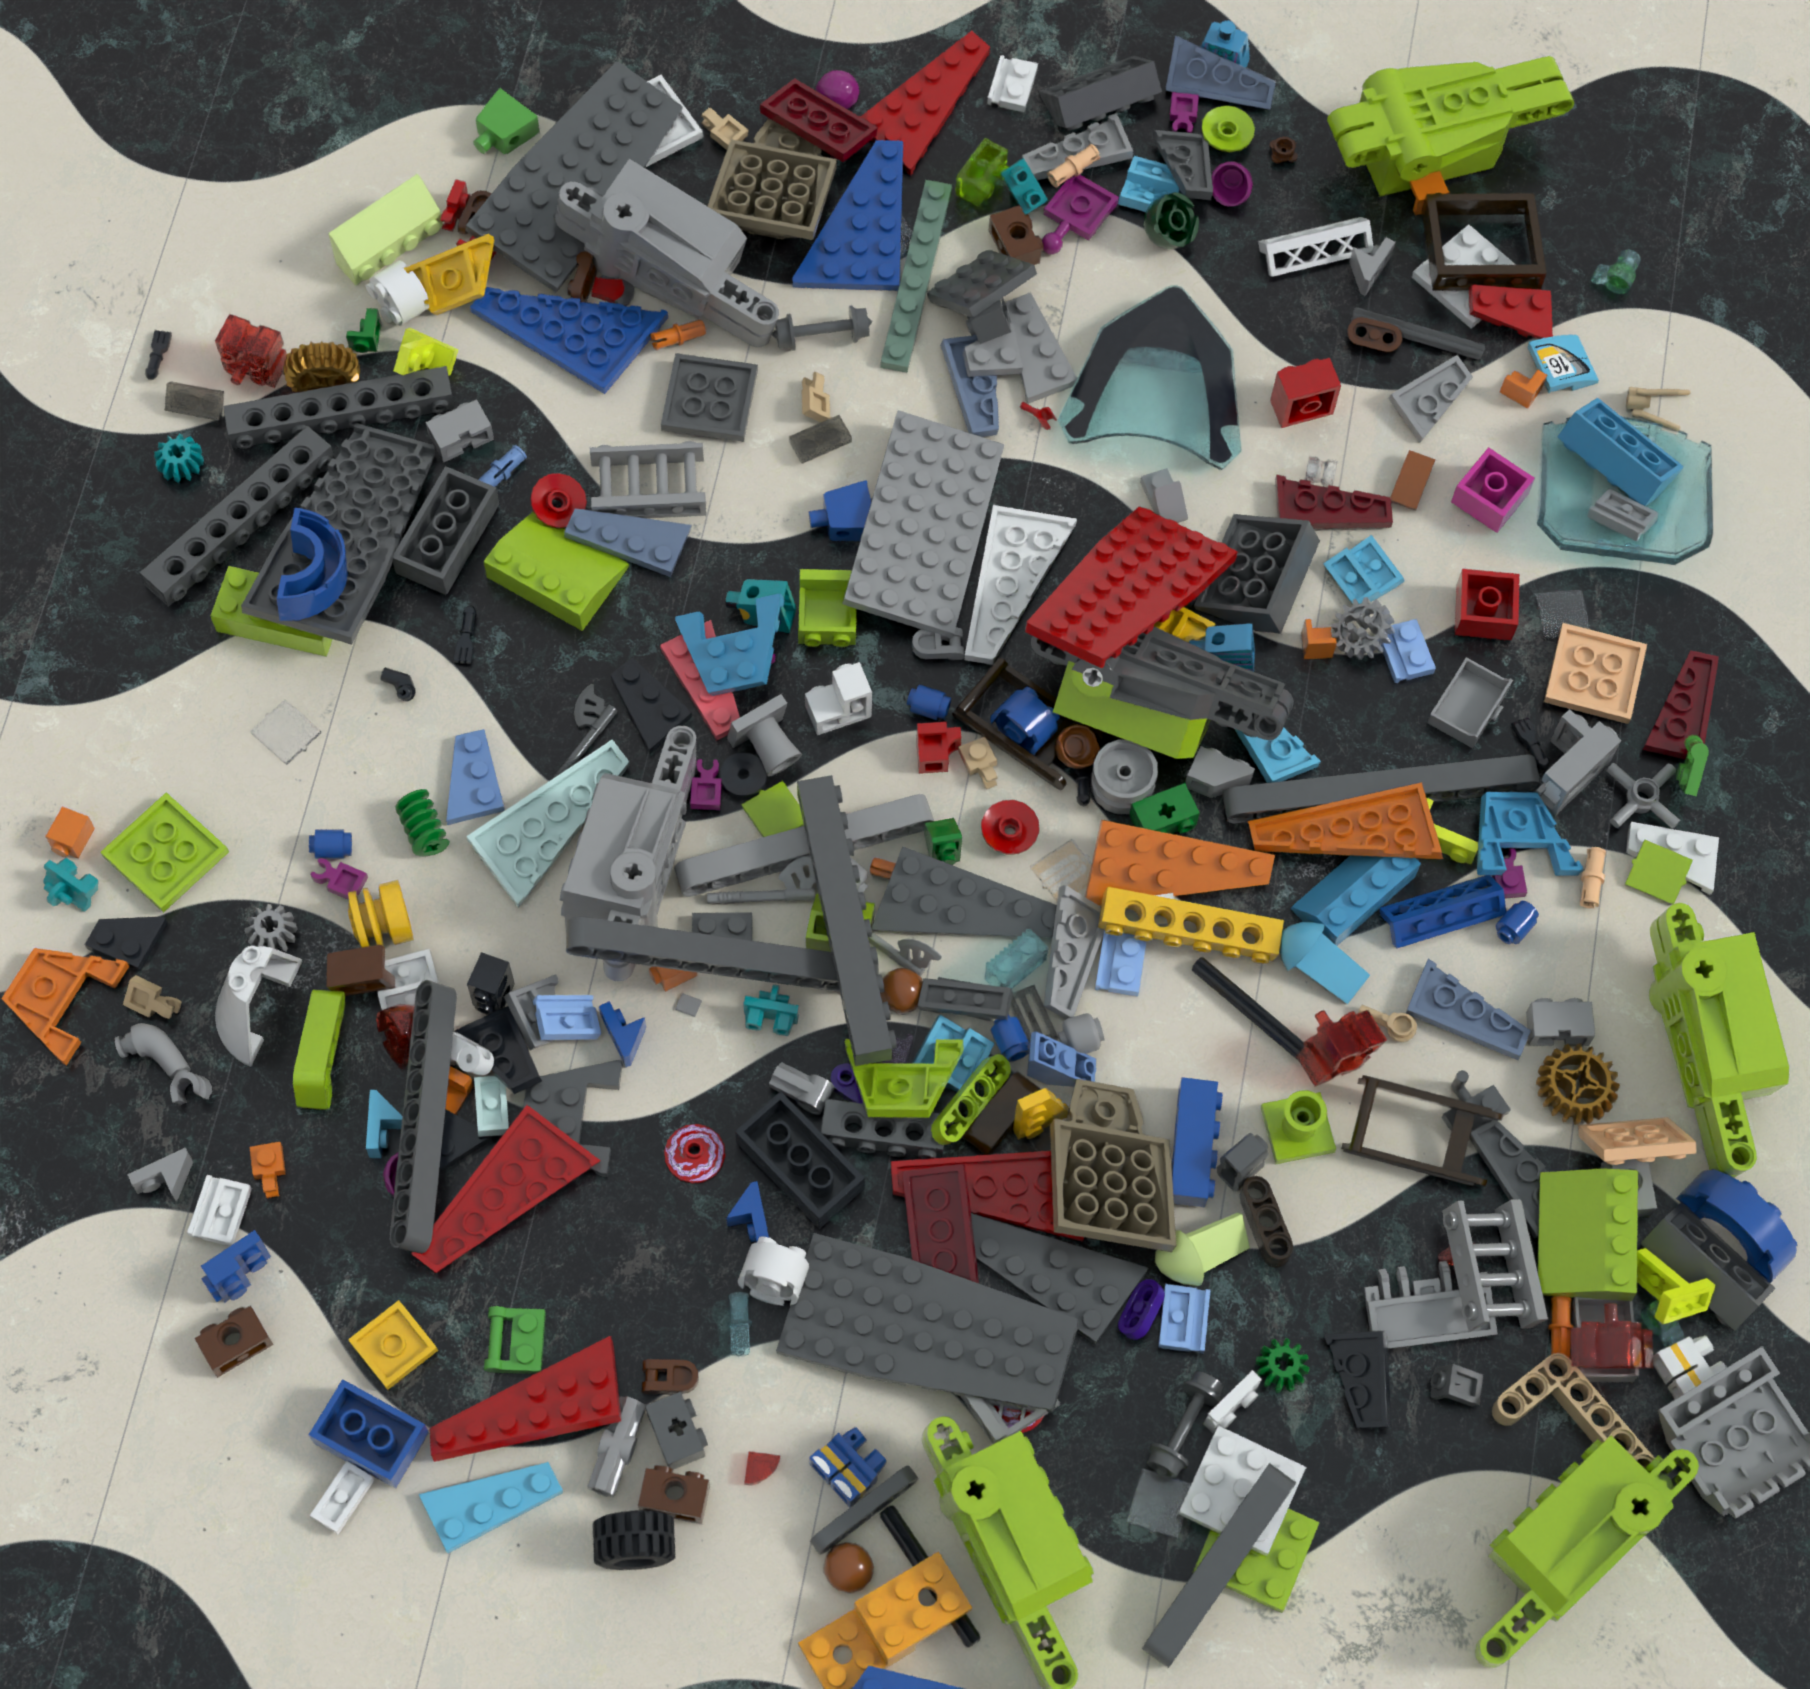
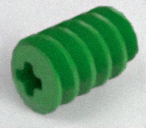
M419 789L406 794L395 806L399 820L404 825V832L408 835V842L412 845V851L420 857L441 853L448 847L450 842L448 839H443L446 836V831L440 829L442 825L441 820L435 819L438 813L435 809H431L434 803L431 799H427L429 797L427 789Z

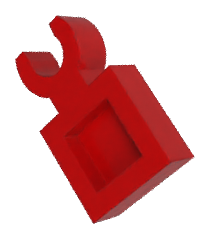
M455 179L446 201L447 207L440 219L444 222L442 226L444 230L454 231L457 219H460L471 196L468 194L465 181Z

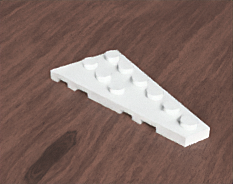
M993 505L964 660L993 665L1074 529L1077 519Z

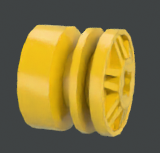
M398 879L379 884L378 899L373 900L368 888H363L365 899L363 903H359L356 891L348 892V915L354 937L361 947L370 946L369 938L375 937L377 945L383 946V934L389 933L394 945L414 940Z

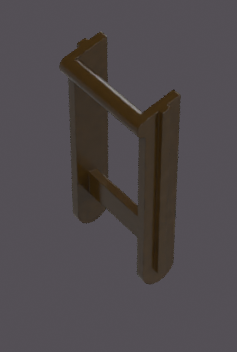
M999 658L958 705L952 715L981 736L986 737L988 741L1050 785L1063 790L1067 785L1066 780L1061 774L1049 767L1057 758L1055 744L1060 732L1064 728L1075 724L1087 726L1095 734L1099 744L1104 741L1105 735L1099 729L1059 715L1063 722L1057 728V732L1035 755H1032L974 714L970 709L999 676L1018 690H1023L1025 687L1032 688L1037 693L1038 699L1047 707L1049 706L1054 709L1057 700L1055 697L1009 666L1006 660Z
M1362 1075V1078L1358 1079L1357 1084L1364 1085L1365 1087L1351 1143H1342L1341 1149H1344L1343 1152L1474 1186V1184L1486 1186V1179L1461 1173L1475 1115L1502 1121L1503 1114L1492 1111V1108ZM1377 1089L1456 1110L1442 1168L1362 1147Z

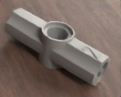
M620 1396L621 1422L612 1423L609 1429H605L597 1451L598 1459L587 1486L589 1490L606 1497L615 1496L625 1465L630 1463L637 1442L635 1437L646 1405L633 1398Z

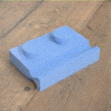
M1417 619L1391 625L1395 630V633L1387 635L1391 643H1383L1381 646L1384 650L1383 654L1394 683H1399L1400 680L1404 679L1410 680L1433 674L1436 667Z
M1104 930L1095 990L1104 989L1108 990V992L1138 997L1146 941L1137 940L1134 938V935L1123 933L1121 936L1105 933Z
M537 995L533 1000V1005H536L537 1011L535 1015L541 1040L598 1039L601 1035L596 1008L592 1004L593 995Z
M1165 1284V1298L1162 1305L1158 1348L1187 1352L1196 1351L1203 1354L1206 1342L1210 1290H1198L1193 1287Z

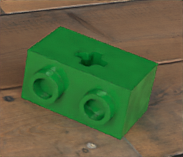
M1184 783L1132 803L1129 816L1136 827L1170 834L1176 832L1183 834L1191 831L1197 825L1200 812Z

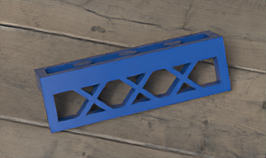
M1490 875L1380 908L1381 917L1390 925L1392 944L1396 948L1501 917L1506 913L1504 889Z

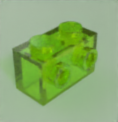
M984 138L958 173L955 195L978 207L984 199H989L995 189L996 182L999 179L1003 180L1000 172L1009 167L1007 165L1008 149Z

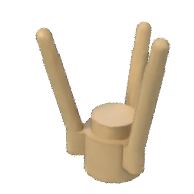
M1629 387L1626 409H1633L1632 416L1643 417L1679 431V425L1647 413L1643 409H1649L1651 396L1689 395L1691 392L1690 390Z

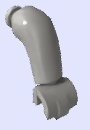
M140 1023L133 1025L131 1032L125 1034V1038L122 1035L115 1037V1046L120 1057H127L129 1052L132 1055L138 1053L141 1057L149 1056L173 1079L170 1086L173 1103L179 1105L187 1103L185 1089L191 1083L193 1084V1092L209 1099L212 1094V1086L209 1080L190 1072V1067L163 1030L155 1025Z

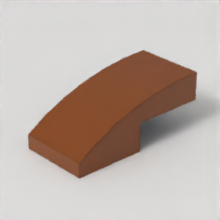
M1409 450L1392 492L1391 502L1416 511L1436 459Z

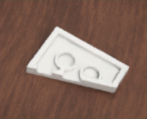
M1636 822L1630 823L1626 846L1627 854L1636 858L1645 839L1693 859L1685 878L1686 882L1689 881L1701 887V891L1709 895L1712 894L1714 891L1719 837Z

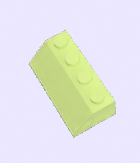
M418 174L328 233L336 265L355 285L363 280L370 279L376 271L385 265L392 264L397 257L406 251L414 249L419 242L428 236L435 235L443 226V222L440 220V209Z

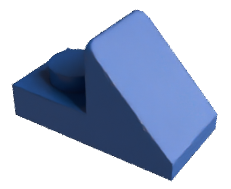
M610 1001L599 1006L600 1016L625 1067L631 1066L646 1030L645 1018H640L626 1025L620 1009L614 1010Z
M757 1181L750 1183L727 1216V1226L752 1222L747 1224L750 1243H757L759 1237L769 1238Z

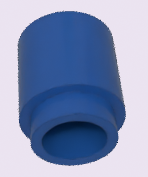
M919 684L917 689H911L907 705L911 706L910 712L934 720H938V718L945 720L952 698L946 696L945 692Z
M315 829V835H309V853H315V859H344V856H352V832H344V829Z
M1523 900L1513 904L1496 924L1498 937L1507 944H1519L1537 924V918L1539 917L1537 909L1529 902Z
M1008 1015V1020L996 1019L993 1022L994 1026L990 1031L1001 1055L1006 1057L1009 1062H1014L1029 1054L1028 1046L1030 1043L1017 1017H1010Z

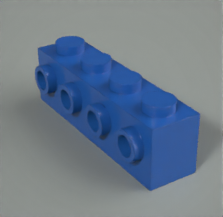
M1181 1078L1178 1089L1171 1165L1174 1204L1205 1208L1208 1198H1213L1215 1180L1210 1179L1211 1168L1216 1169L1218 1151L1212 1150L1213 1139L1218 1140L1220 1121H1215L1216 1110L1221 1111L1223 1097L1222 1092H1217L1218 1081Z

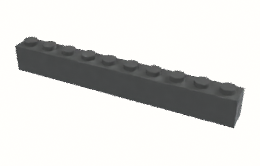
M832 775L797 781L798 801L855 1066L892 1060V1049L897 1048L894 1030L888 1031L886 1020L891 1019L888 1002H882L880 993L884 992L882 975H876L874 965L878 964L876 947H870L868 937H872L870 920H864L862 910H866L864 893L857 890L856 883H860L858 866H852L850 856H854L852 839H846L844 831L848 829L846 812H840L839 803H843L840 785H834Z

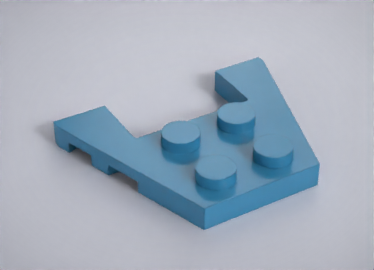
M780 593L755 599L758 627L706 639L704 615L698 611L675 617L683 639L710 695L716 696L767 684L774 651L772 644L780 623L778 616L780 607L784 605V596Z
M1486 792L1481 797L1477 859L1478 875H1502L1507 870L1501 848H1547L1555 876H1578L1584 869L1580 861L1575 862L1569 852L1571 847L1567 840L1561 839L1555 830L1556 822L1538 793Z

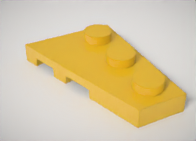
M1047 1088L1017 1100L1013 1131L1017 1139L1019 1140L1023 1137L1031 1139L1038 1136L1044 1131L1043 1128L1050 1126L1054 1119L1063 1120L1067 1118L1069 1107L1066 1103H1062L1061 1099H1056L1055 1095Z

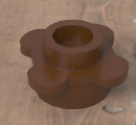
M1279 137L1276 140H1272L1269 144V148L1273 152L1272 161L1274 163H1281V161L1295 162L1298 158V154L1295 152L1296 142L1289 137Z

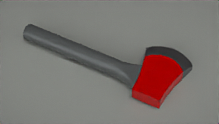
M602 275L600 278H595L591 293L592 297L609 303L627 306L634 296V288L632 284L624 279H615L614 277Z

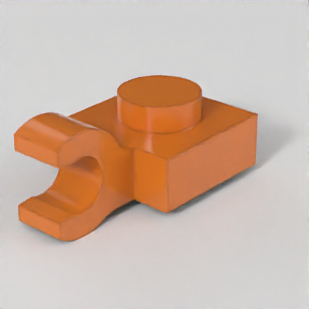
M281 1142L250 1147L254 1179H262L263 1192L266 1193V1198L278 1197L277 1176L286 1174Z

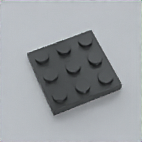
M986 250L981 252L977 259L970 264L959 267L956 273L949 278L938 281L935 287L927 292L930 302L973 318L1037 275L1034 264L993 250Z
M675 353L661 421V430L744 442L758 365Z

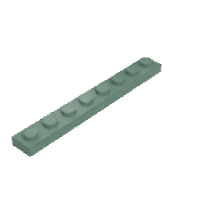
M930 180L925 181L881 358V368L908 373L951 197V184Z

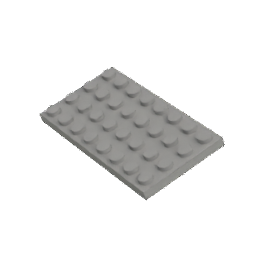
M898 410L842 604L925 631L942 634L952 639L1005 444Z

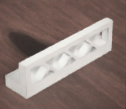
M1362 217L1258 241L1260 252L1266 254L1268 272L1271 277L1351 258L1353 247L1349 243L1355 234L1364 233L1366 247L1359 250L1369 254L1374 248L1370 220ZM1335 239L1342 245L1336 254L1329 255L1323 250L1330 240ZM1311 246L1316 250L1311 260L1304 262L1297 257L1303 247ZM1285 252L1291 256L1284 267L1275 268L1273 254Z

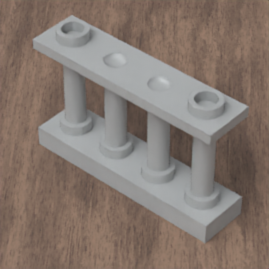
M685 441L679 444L614 447L600 445L590 448L591 466H599L600 496L591 497L592 511L640 518L706 516L705 492H697L695 462L704 461L703 442ZM684 462L685 492L670 494L668 493L667 463ZM639 464H656V494H640ZM628 465L629 494L627 496H612L611 466Z
M1521 1199L1509 1200L1494 1209L1495 1213L1466 1214L1464 1201H1457L1442 1210L1443 1224L1448 1235L1463 1305L1462 1312L1468 1331H1474L1490 1322L1489 1317L1518 1316L1521 1329L1533 1328L1548 1320ZM1469 1226H1497L1502 1243L1473 1244ZM1476 1256H1504L1508 1273L1479 1274ZM1482 1286H1511L1515 1303L1486 1304Z

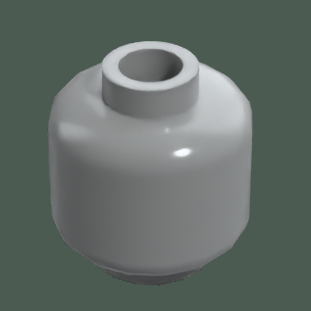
M1088 1013L1064 1020L1062 1024L1063 1031L1058 1032L1061 1043L1083 1054L1097 1051L1101 1046V1041L1105 1040L1099 1019H1093Z

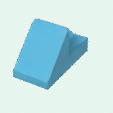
M370 1090L366 1150L370 1158H382L383 1148H388L389 1142L388 1130L384 1129H401L402 1115L377 1090Z

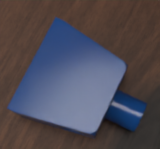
M867 480L824 493V509L808 511L811 528L827 526L831 541H860L871 505Z

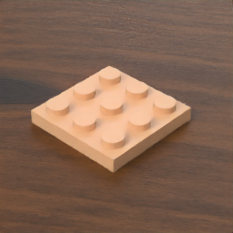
M1562 623L1544 702L1629 724L1647 644Z
M1668 1117L1578 1125L1579 1138L1604 1162L1611 1165L1623 1164L1625 1160L1629 1159L1651 1162L1655 1160V1157L1667 1156L1669 1159H1683L1686 1157V1154H1696V1141Z

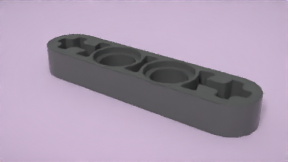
M909 1465L905 1466L820 1530L810 1540V1543L820 1555L827 1552L918 1481V1476Z

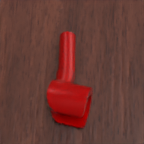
M1025 402L1020 404L1021 409L1037 417L1045 430L1051 429L1047 422L1048 420L1054 419L1057 421L1056 416L1049 407L1036 409Z

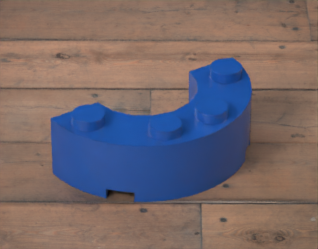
M294 509L290 532L293 552L305 555L312 560V563L305 570L296 574L281 575L277 594L279 621H300L324 611L340 597L347 582L346 551L341 533L329 524L327 518L310 510Z
M1716 1169L1705 1170L1676 1198L1679 1202H1683L1700 1219H1711L1730 1231L1745 1249L1747 1262L1769 1283L1796 1256L1797 1242L1781 1219V1211L1773 1203L1766 1202L1760 1197L1756 1188L1748 1181L1740 1182Z

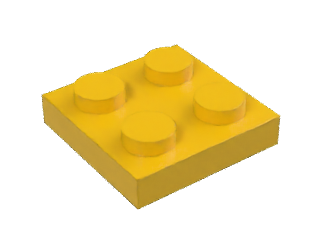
M399 1300L348 1339L387 1390L438 1351L435 1344Z

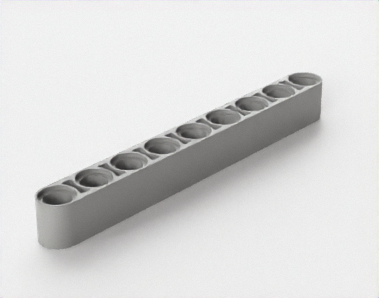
M917 794L846 814L848 829L844 831L846 839H852L855 851L925 830V823L932 822L934 819L926 796ZM802 826L682 860L675 865L674 869L683 896H695L781 872L794 860L810 856L805 829Z

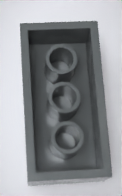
M445 466L393 555V565L396 574L447 595L499 506L496 487Z

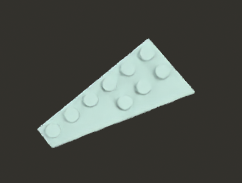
M613 740L595 750L467 836V841L518 908L584 825L587 811L591 808L596 784L599 783L601 776L605 773L622 776L630 766L629 760Z

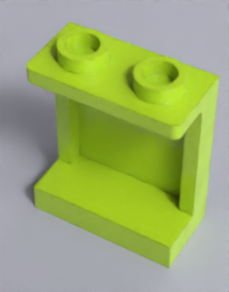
M800 569L798 644H805L811 647L819 646L820 644H833L837 647L856 645L857 609L842 604L852 570Z

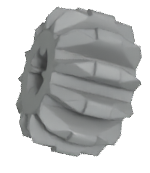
M269 903L266 906V911L262 912L261 909L256 908L255 913L257 917H248L247 922L250 926L245 928L246 936L250 937L248 940L250 946H265L276 950L281 948L287 952L286 942L295 943V936L292 933L298 930L296 923L293 922V914L291 912L285 913V909L281 905L273 910L272 905ZM273 927L274 931L270 932L269 928Z

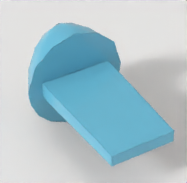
M1300 922L1282 931L1279 952L1287 971L1297 967L1348 1004L1369 978L1370 974L1322 934L1324 924Z

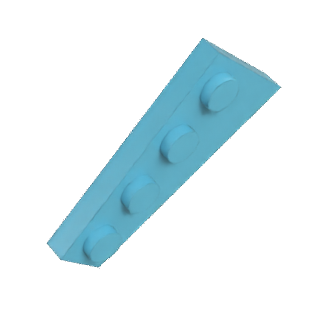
M1284 727L1280 735L1273 740L1249 737L1242 731L1235 729L1267 783L1287 780L1317 768L1321 763L1314 754L1311 756L1303 748L1304 743L1296 735L1293 737Z
M549 1462L422 1493L419 1496L446 1552L450 1553L564 1492Z

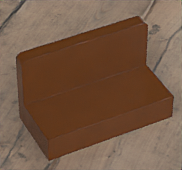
M374 945L328 953L326 987L331 991L344 992L345 996L395 988V976L385 969V947Z

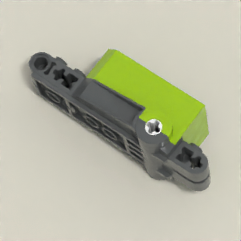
M1153 627V630L1147 635L1141 633L1134 645H1125L1118 657H1109L1103 668L1086 662L1034 636L1031 638V646L1036 654L1049 659L1054 664L1067 666L1053 713L1176 759L1192 758L1195 756L1207 732L1210 720H1213L1220 726L1242 731L1249 737L1273 740L1282 732L1293 708L1294 700L1289 691L1284 689L1285 683L1220 660L1219 657L1157 627Z

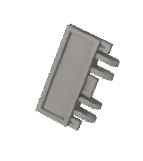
M1446 1261L1439 1262L1440 1280L1439 1278L1412 1281L1413 1296L1410 1295L1405 1266L1398 1267L1396 1272L1400 1297L1391 1298L1389 1275L1386 1269L1378 1270L1379 1290L1378 1286L1364 1287L1370 1331L1387 1332L1388 1349L1498 1335L1495 1317H1489L1490 1322L1474 1331H1468L1462 1312L1463 1305L1459 1289L1452 1290L1450 1267ZM1482 1286L1486 1304H1493L1491 1286Z

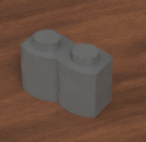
M1248 1133L1220 1158V1165L1217 1167L1218 1176L1233 1191L1240 1189L1248 1178L1257 1174L1265 1166L1264 1161L1268 1158L1267 1143L1259 1135L1254 1136L1252 1133Z

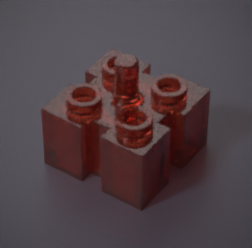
M229 314L215 339V343L220 353L224 370L232 375L231 382L235 385H240L245 375H248L251 381L257 385H267L275 388L283 374L284 360H286L287 354L286 350L282 348L284 342L281 332L263 325L259 327L253 326L249 320Z
M1321 1010L1315 1014V1018L1320 1025L1316 1029L1318 1033L1303 1043L1304 1048L1296 1057L1316 1087L1333 1080L1340 1074L1343 1076L1360 1069L1371 1058L1369 1055L1376 1052L1387 1039L1369 1010L1358 1014L1355 1011L1349 1012L1335 1023L1329 1018L1325 1010Z
M1616 1303L1604 1304L1605 1323L1581 1322V1328H1570L1572 1367L1588 1369L1653 1368L1652 1330L1642 1329L1641 1323L1618 1321Z

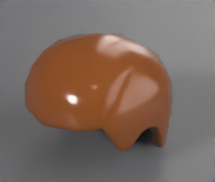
M1075 724L1064 728L1060 732L1056 740L1055 749L1058 759L1065 766L1081 769L1094 764L1100 746L1095 734L1087 726Z
M897 968L888 972L883 977L884 992L880 993L882 1002H888L889 1009L897 1014L914 1011L918 1007L923 983L922 978L914 971L906 968Z
M850 1542L835 1545L826 1554L823 1565V1572L829 1583L835 1589L846 1593L862 1590L871 1581L874 1570L873 1561L869 1553L862 1546Z

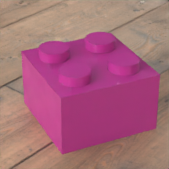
M1488 447L1456 486L1451 503L1498 533L1529 495L1535 477Z

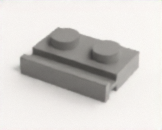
M1608 489L1595 502V506L1589 508L1587 517L1634 541H1638L1640 535H1644L1657 521L1659 513Z

